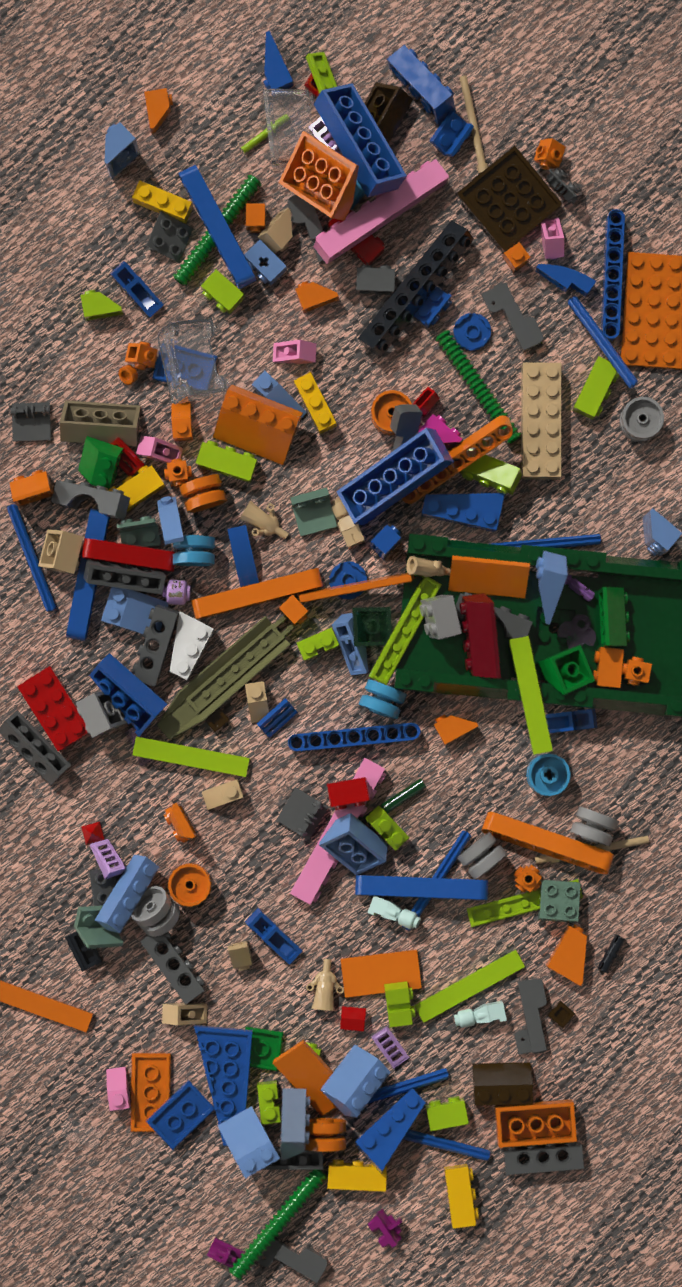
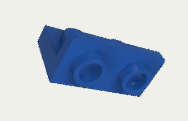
M450 111L429 142L443 155L453 157L460 151L462 143L469 138L474 126L471 123H466L454 111Z
M436 287L435 291L430 294L423 306L419 308L413 317L427 328L430 325L434 326L440 319L439 313L442 310L446 311L452 304L450 301L452 295L450 293L446 294L439 287Z

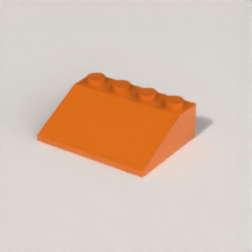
M303 131L279 180V184L330 218L345 221L353 204L359 166Z
M231 385L227 389L213 438L284 465L303 412Z

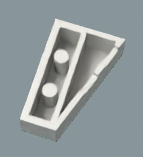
M179 611L170 672L188 681L215 630Z

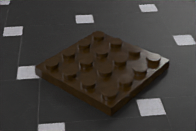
M515 145L456 193L457 197L503 252L509 250L563 205Z

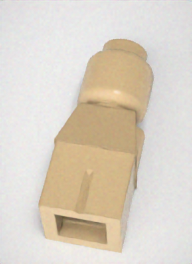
M340 497L333 500L331 508L335 518L339 519L337 525L348 549L364 543L365 539L359 525L353 523Z

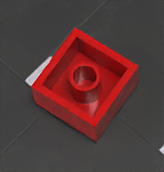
M366 777L327 784L330 805L335 807V810L346 809V804L354 803V807L366 805V801H369Z

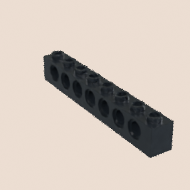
M452 220L358 337V340L366 349L379 357L388 350L403 328L412 320L426 299L435 291L438 284L446 277L449 270L471 245L474 238L468 229Z

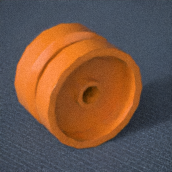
M384 391L373 401L371 408L372 423L382 434L396 435L390 428L393 415L389 414V410L394 412V408L397 405L412 404L408 396L400 391Z
M219 474L200 477L186 482L179 487L182 497L190 498L185 502L187 513L200 512L227 501L225 492L223 490H216L222 485Z
M195 863L179 866L172 872L168 881L169 893L174 901L182 906L190 907L204 901L208 897L212 886L208 871ZM188 881L193 883V887L190 889L186 887Z
M339 1118L309 1119V1126H305V1132H309L311 1135H309V1144H305V1150L317 1152L345 1150L346 1137L337 1134H342L346 1131V1120Z

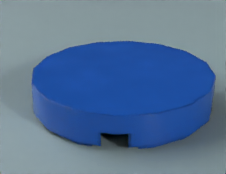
M467 313L456 321L453 330L454 339L461 348L468 351H477L485 347L489 342L491 326L484 316Z
M354 562L340 563L330 574V587L366 581L365 570ZM364 591L340 595L338 597L342 599H354L359 597Z

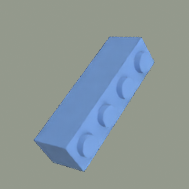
M134 855L95 918V921L108 931L120 933L158 871L159 866L145 856Z

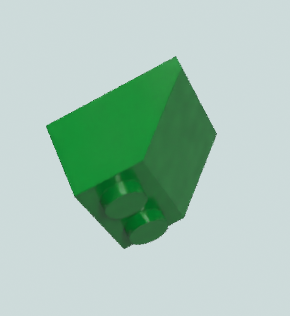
M87 436L78 471L91 485L103 486L110 490L116 479L123 448Z
M581 645L539 661L546 681L563 695L595 681Z

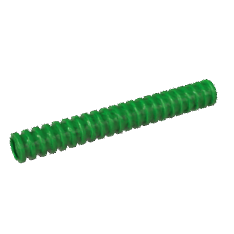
M253 175L247 176L248 179H245L243 181L244 184H241L240 189H237V194L234 193V198H231L229 200L230 203L226 204V208L222 209V215L228 226L234 223L233 220H236V216L240 215V210L243 211V206H246L247 201L251 200L250 197H253L255 195L254 192H257L258 187L262 185ZM208 231L205 232V236L201 237L202 240L198 241V246L195 245V250L191 251V255L187 256L188 259L183 261L184 265H180L181 269H177V274L173 275L174 279L183 286H187V281L191 280L190 277L194 276V272H197L198 267L202 266L201 263L205 262V257L208 258V253H211L212 248L216 247Z
M446 330L438 335L435 341L439 342L440 347H443L442 351L446 352V356L450 357L449 361H452V365L457 367L456 371H459V375L463 376V381L466 380V385L470 386L469 389L473 390V395H476V399L480 400L479 404H483V409L487 410V415L490 414V419L494 420L499 416H508L507 413H504L505 409L500 407L501 404L497 403L498 399L494 398L493 393H490L491 389L487 388L488 385L483 383L484 379H481V375L476 373L477 369H474V365L470 364V359L467 360V355H464V351L460 350L461 346L456 344V340H453L454 336L450 335V331ZM514 422L511 423L513 434L507 439V444L513 443L522 435L521 432L518 433V428L514 427ZM502 426L499 429H505L507 426Z
M315 1169L309 1172V1176L305 1177L306 1180L304 1182L301 1181L302 1185L297 1186V1191H293L294 1194L289 1196L290 1199L285 1201L286 1204L281 1206L282 1209L277 1210V1215H273L274 1218L269 1220L270 1223L265 1225L266 1228L261 1230L262 1233L257 1234V1239L254 1238V1242L249 1244L250 1247L245 1249L246 1252L241 1254L242 1257L237 1258L238 1262H234L233 1268H229V1272L238 1280L242 1281V1277L247 1275L246 1272L248 1270L251 1271L250 1267L255 1266V1261L260 1260L259 1257L263 1256V1252L267 1251L266 1248L268 1246H271L270 1243L272 1241L275 1242V1237L280 1236L279 1233L283 1232V1228L287 1227L286 1224L288 1222H291L290 1219L292 1217L295 1218L294 1214L299 1213V1208H303L302 1205L307 1203L306 1200L311 1198L310 1195L315 1193L314 1190L319 1189V1184H323V1179H327L321 1170Z

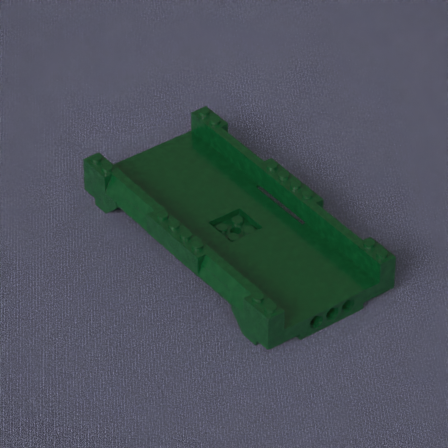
M409 534L406 564L409 557L415 556L432 561H442L444 567L451 568L453 555L530 563V567L536 568L538 557H542L543 552L547 551L566 556L567 571L598 574V578L571 575L573 579L575 578L585 585L587 590L590 589L595 593L590 602L586 601L582 595L580 596L570 589L568 584H564L551 623L558 626L556 634H552L549 631V624H546L539 590V579L536 578L537 572L529 571L525 598L487 595L494 602V607L500 609L503 606L512 610L511 613L518 616L520 613L530 617L529 621L533 623L528 636L537 678L541 681H546L539 661L578 645H581L592 674L593 670H597L594 656L595 651H598L601 647L598 590L602 587L624 588V592H627L628 595L625 612H628L629 615L626 631H629L630 642L627 643L626 647L615 648L624 649L623 663H626L629 659L632 660V657L643 658L645 663L652 664L649 683H639V686L627 684L628 680H624V675H622L621 687L619 689L596 687L595 682L587 684L588 687H580L565 695L561 694L551 684L539 683L543 704L607 709L682 718V560L678 562L607 556V553L532 545H521L520 547L448 540V537ZM414 575L415 578L412 582L404 583L401 616L423 576ZM450 576L430 577L442 584L436 596L453 595L455 605L460 593L463 595L465 593L448 591ZM424 617L395 669L394 688L397 690L522 702L518 681L511 680V678H517L509 639L505 638L504 627L497 618L495 620L501 678L473 676L469 670H466L465 659L468 658L467 652L464 651L463 641L466 640V637L461 627V622L464 621L459 620L462 634L435 639L429 638V635H426L424 630L426 621ZM634 668V673L638 674V670Z

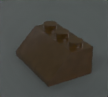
M376 82L364 104L389 144L414 99L401 87Z
M530 1062L472 1063L474 1105L533 1104Z

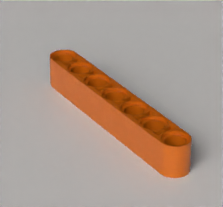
M499 416L448 450L452 459L458 458L459 460L454 461V463L406 495L402 500L408 504L418 501L509 439L513 434L510 419L507 416ZM502 426H507L505 429H499Z
M319 568L197 598L191 600L195 619L197 620L288 597L292 594L295 595L319 589L324 586Z
M495 812L487 813L481 829L484 834L490 832L497 839L599 874H609L614 855L609 851Z

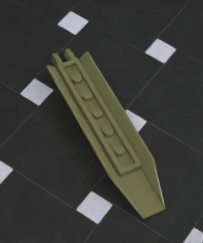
M285 615L274 624L266 616L263 617L177 693L157 724L169 740L204 721L291 645L284 637L290 634L295 629V626L293 624L289 625L282 633L277 630L288 619Z

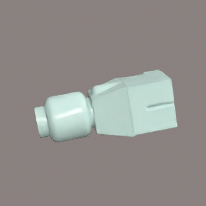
M378 896L373 897L367 912L375 916L379 914L383 918L398 921L399 925L408 929H417L421 920L415 912L401 909L394 902Z
M502 1001L485 1003L475 1008L474 1011L466 1009L458 1011L454 1015L456 1026L461 1028L474 1026L475 1022L490 1023L497 1019L500 1022L507 1021Z

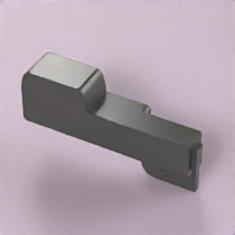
M295 195L287 201L295 226L306 227L312 246H314L316 236L323 232L314 206ZM313 247L318 263L325 264V261Z
M506 282L495 285L494 288L481 294L491 313L503 311L522 352H526L542 343L544 337L535 318L528 317L524 319Z
M416 404L395 406L390 428L396 434L392 452L418 433L423 413Z
M540 978L519 980L517 984L527 1029L519 1030L515 1033L518 1055L530 1052L534 1054L543 1053L547 1049L538 1008L547 1003L543 982Z
M276 1238L275 1242L272 1241L270 1243L271 1246L266 1248L267 1251L263 1252V1256L259 1257L260 1260L255 1261L264 1267H268L276 1257L277 1260L316 1283L327 1266V1257L312 1248L305 1246L299 1253Z

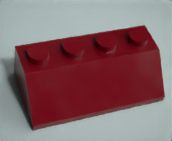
M485 593L462 596V603L459 606L461 615L464 617L461 627L466 637V640L463 641L464 651L467 652L468 658L465 659L466 670H469L473 676L501 678L494 602Z

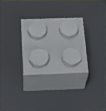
M439 595L421 600L420 612L425 617L426 624H424V630L426 635H429V638L442 639L462 634L453 595Z
M102 691L93 693L76 702L77 711L83 718L86 730L92 738L109 733L127 723L122 711L119 708L116 709L112 705L110 696L104 695Z

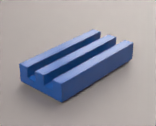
M285 698L263 717L257 725L270 738L298 712Z

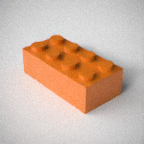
M572 1099L533 1102V1104L494 1105L497 1145L499 1148L577 1142L574 1102Z

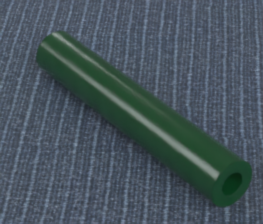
M420 778L385 801L380 807L388 814L427 787ZM371 812L363 816V818L365 819Z

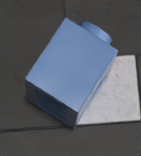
M261 240L244 254L252 270L255 269L259 274L257 277L264 284L268 283L271 286L287 271V266ZM261 261L264 263L267 261L268 266L266 267L263 265L261 267Z

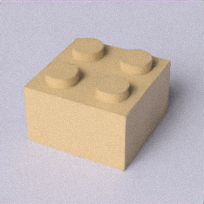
M47 529L38 567L60 573L74 574L79 565V553L83 549V536L61 530Z

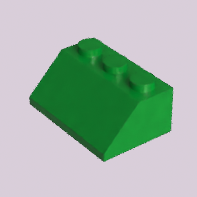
M602 587L598 590L601 647H626L627 643L630 642L629 631H626V623H629L628 612H625V604L628 603L627 592H624V588Z

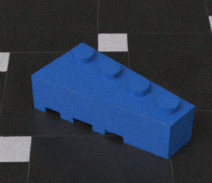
M403 45L387 58L391 71L404 86L409 85V91L416 100L420 98L425 111L428 114L432 112L435 115V122L438 126L441 125L450 111L456 113L453 91L448 86L445 87L437 74H432L429 71L430 69L424 61L420 62L418 60V56L413 49H408Z
M505 494L426 495L421 516L496 532Z
M110 653L89 675L104 695L110 696L112 705L123 712L125 721L135 727V733L138 737L152 724L167 705Z
M413 1088L355 1141L357 1148L380 1173H382L425 1106L426 1102Z

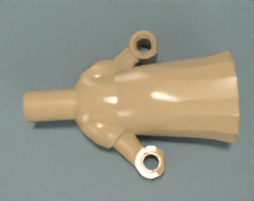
M250 500L239 520L257 527L251 531V535L256 537L263 534L265 536L277 534L281 538L286 539L289 533L279 527V521L274 512V505L272 503L267 505L268 515Z
M411 556L406 564L407 573L411 575L425 577L450 576L451 568L444 567L442 561H432Z
M324 959L323 971L319 972L315 979L306 986L308 991H312L314 986L317 985L311 1009L335 1011L334 987L338 994L344 992L343 987L337 982L336 976L331 972L332 959Z

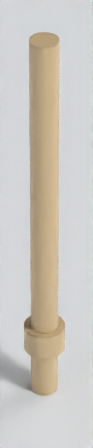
M464 75L459 78L468 120L474 126L471 133L478 161L477 170L478 174L488 168V163L485 162L468 79Z
M648 836L611 842L610 847L603 844L595 845V847L611 851L648 844L649 838ZM547 855L534 857L535 864L559 862V859Z

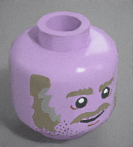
M169 580L167 586L163 587V597H166L168 604L185 605L187 601H190L191 586L185 580Z

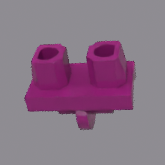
M383 1208L368 1223L371 1231L375 1232L380 1229L383 1233L378 1238L382 1248L390 1245L393 1248L402 1239L399 1234L402 1231L399 1227L402 1219L400 1217L394 1219L392 1214L387 1216Z
M215 1237L206 1256L233 1268V1263H237V1258H241V1254L245 1253V1251Z

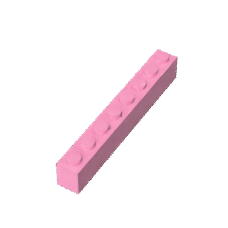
M436 159L432 162H425L421 165L420 170L417 172L412 171L407 175L398 190L378 194L374 201L364 203L361 206V210L348 214L345 221L341 223L338 221L331 226V230L326 233L323 231L317 235L313 247L325 263L329 264L444 186L449 179V175Z
M364 758L353 779L366 777L369 800L372 801L377 792L374 790L376 784H381L386 776L384 773L385 768ZM354 803L346 804V809L335 810L290 894L308 904H311L312 901L316 903L321 894L318 891L321 884L325 886L330 878V875L327 873L331 867L335 868L338 863L337 859L319 846V842L335 820L349 813L353 814L357 819L359 816L363 818L368 809L365 805L354 807Z

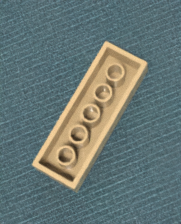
M522 363L521 480H559L561 478V363Z

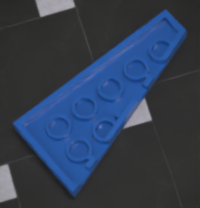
M195 1025L194 1029L219 1125L247 1108L253 1030ZM221 1134L223 1146H228Z

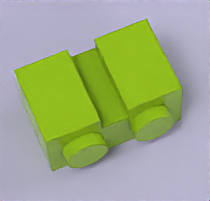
M217 269L201 285L202 295L209 301L211 299L215 300L218 303L216 307L223 313L228 312L231 314L245 298L244 293Z
M332 627L296 643L304 662L318 656L317 651L324 648V651L328 652L339 647Z
M379 805L365 818L395 851L410 838Z
M407 981L384 984L389 1027L413 1025L412 1018L416 1016L414 1006H410V1000L413 999L412 988H408Z
M277 1080L258 1082L261 1124L281 1122L280 1104H275L274 1099L279 1097Z
M459 1096L448 1098V1102L441 1103L440 1100H433L429 1102V1105H425L430 1131L469 1124L464 1098L460 1099Z

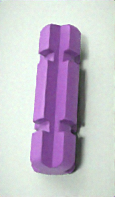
M567 573L565 585L568 584L570 589L578 595H582L586 601L590 602L595 593L590 589L587 590L585 585L577 579H573Z

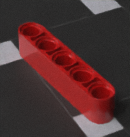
M84 538L82 558L174 572L173 554L176 552Z

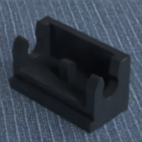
M77 931L65 937L82 972L103 961L97 948H87Z

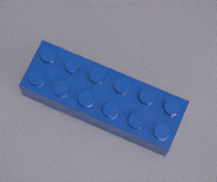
M353 83L322 90L314 102V106L343 156L359 166L357 180L366 196L371 197L398 190L407 175Z
M425 428L336 492L353 523L365 525L454 463L437 431Z

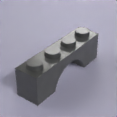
M65 479L64 481L56 480L51 503L76 510L83 501L94 498L98 504L99 513L108 517L125 520L130 498L124 495V491L113 489L111 492L108 491V488L99 485L96 488H92L91 484L84 482L78 485L75 484L76 481Z
M467 592L464 595L460 593L455 605L458 619L464 621L459 606L462 603V596L473 595ZM503 606L500 609L494 607L495 618L503 625L505 638L510 640L528 636L533 623L529 621L530 617L520 613L518 616L511 613L512 610Z

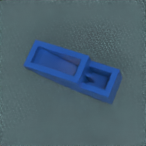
M125 261L109 273L149 318L164 306Z
M538 264L535 272L565 293L571 287L586 297L596 283L595 280L587 275L563 266Z
M243 525L227 529L240 587L259 583L247 526Z
M595 709L545 714L549 734L598 728Z
M259 908L245 921L289 965L303 952Z

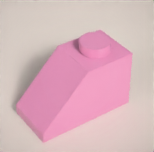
M559 218L545 219L540 223L545 259L564 257V235Z
M304 340L274 343L273 362L293 364L315 363L316 343Z
M141 436L136 454L167 464L173 459H181L183 448L156 437Z
M126 1067L106 1069L110 1111L130 1108L131 1100Z

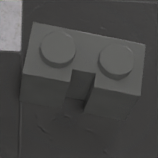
M361 265V267H357L356 294L392 295L394 293L395 269H391V266L372 268L371 265Z

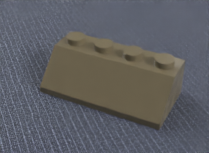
M65 400L60 419V441L85 443L86 437L89 436L112 443L119 437L128 447L137 446L141 405Z

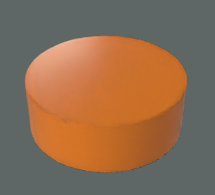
M125 365L119 369V378L124 384L130 385L138 379V373L133 366Z

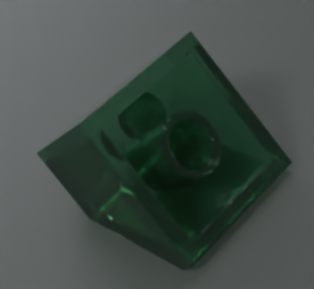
M391 607L352 608L354 647L384 648L392 634Z

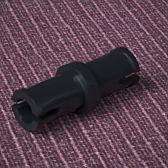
M615 934L608 949L604 950L605 954L597 966L598 969L607 974L609 973L613 962L619 957L618 953L626 941L625 938Z

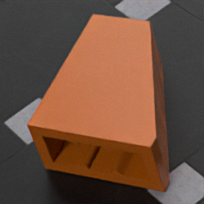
M574 924L573 927L568 925L546 966L581 986L584 976L587 936L583 934L584 929Z

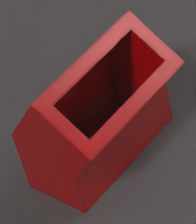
M427 387L413 404L419 407L423 413L422 416L425 417L440 400V397L434 390Z
M342 1006L340 1029L364 1031L366 1008Z

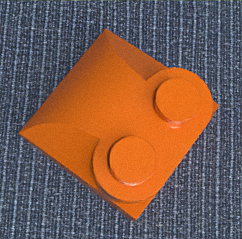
M179 802L165 809L166 814H164V818L168 825L172 824L175 828L173 834L178 842L182 841L184 844L197 836Z

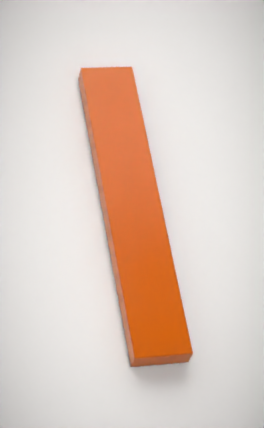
M409 573L386 576L304 592L299 595L301 603L412 582L415 577Z
M0 980V1002L84 1032L88 1031L94 1013Z

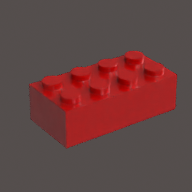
M48 666L17 686L58 752L65 750L89 734L83 718L77 711V705L53 667Z

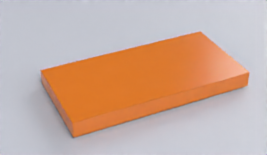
M452 555L448 591L525 598L530 563Z
M417 949L340 959L345 998L385 993L384 984L405 981L408 983V988H422Z
M302 1040L273 1060L274 1066L296 1089H306V1096H310V1104L321 1116L336 1107L320 1090L333 1071L305 1040Z
M132 1053L131 1132H155L146 1120L170 1098L171 1053Z

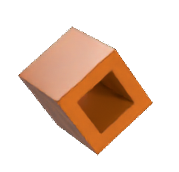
M246 203V230H250L251 233H261V230L265 229L266 207L264 203Z
M520 242L504 252L502 257L513 273L530 260L529 254Z
M293 594L279 607V610L294 625L297 623L301 625L308 618V610Z

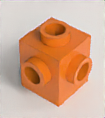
M553 138L540 140L533 161L545 170L559 168L566 146Z
M147 342L129 343L125 362L135 365L134 368L145 371L146 368H154L158 350L152 348L151 344Z
M171 460V462L167 463V469H164L165 480H169L171 487L179 488L182 484L189 482V477H192L191 466H187L186 460Z
M632 657V660L629 659L626 663H623V679L628 680L627 684L639 686V683H649L652 664L645 663L643 658ZM634 668L638 670V674L634 673Z
M527 865L520 866L514 873V881L517 883L515 886L523 893L526 890L530 893L532 890L536 891L541 885L540 879L542 877L539 875L540 871L533 865H530V867ZM527 875H530L532 877V881L530 883H527L525 881V877Z

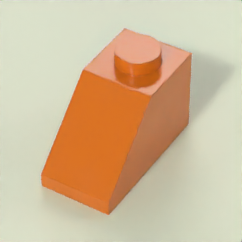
M167 88L144 92L151 133H156L171 112L170 106L173 105L172 94H168Z
M306 281L297 285L298 288H295V293L303 313L339 300L337 292L314 282L308 283Z
M191 403L171 404L174 442L193 440Z
M445 714L435 719L436 723L433 725L444 745L478 727L476 722L452 715L446 717Z

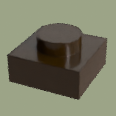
M218 708L205 721L214 732H217L229 721V718Z
M559 1001L548 1014L562 1028L575 1015L562 1001Z

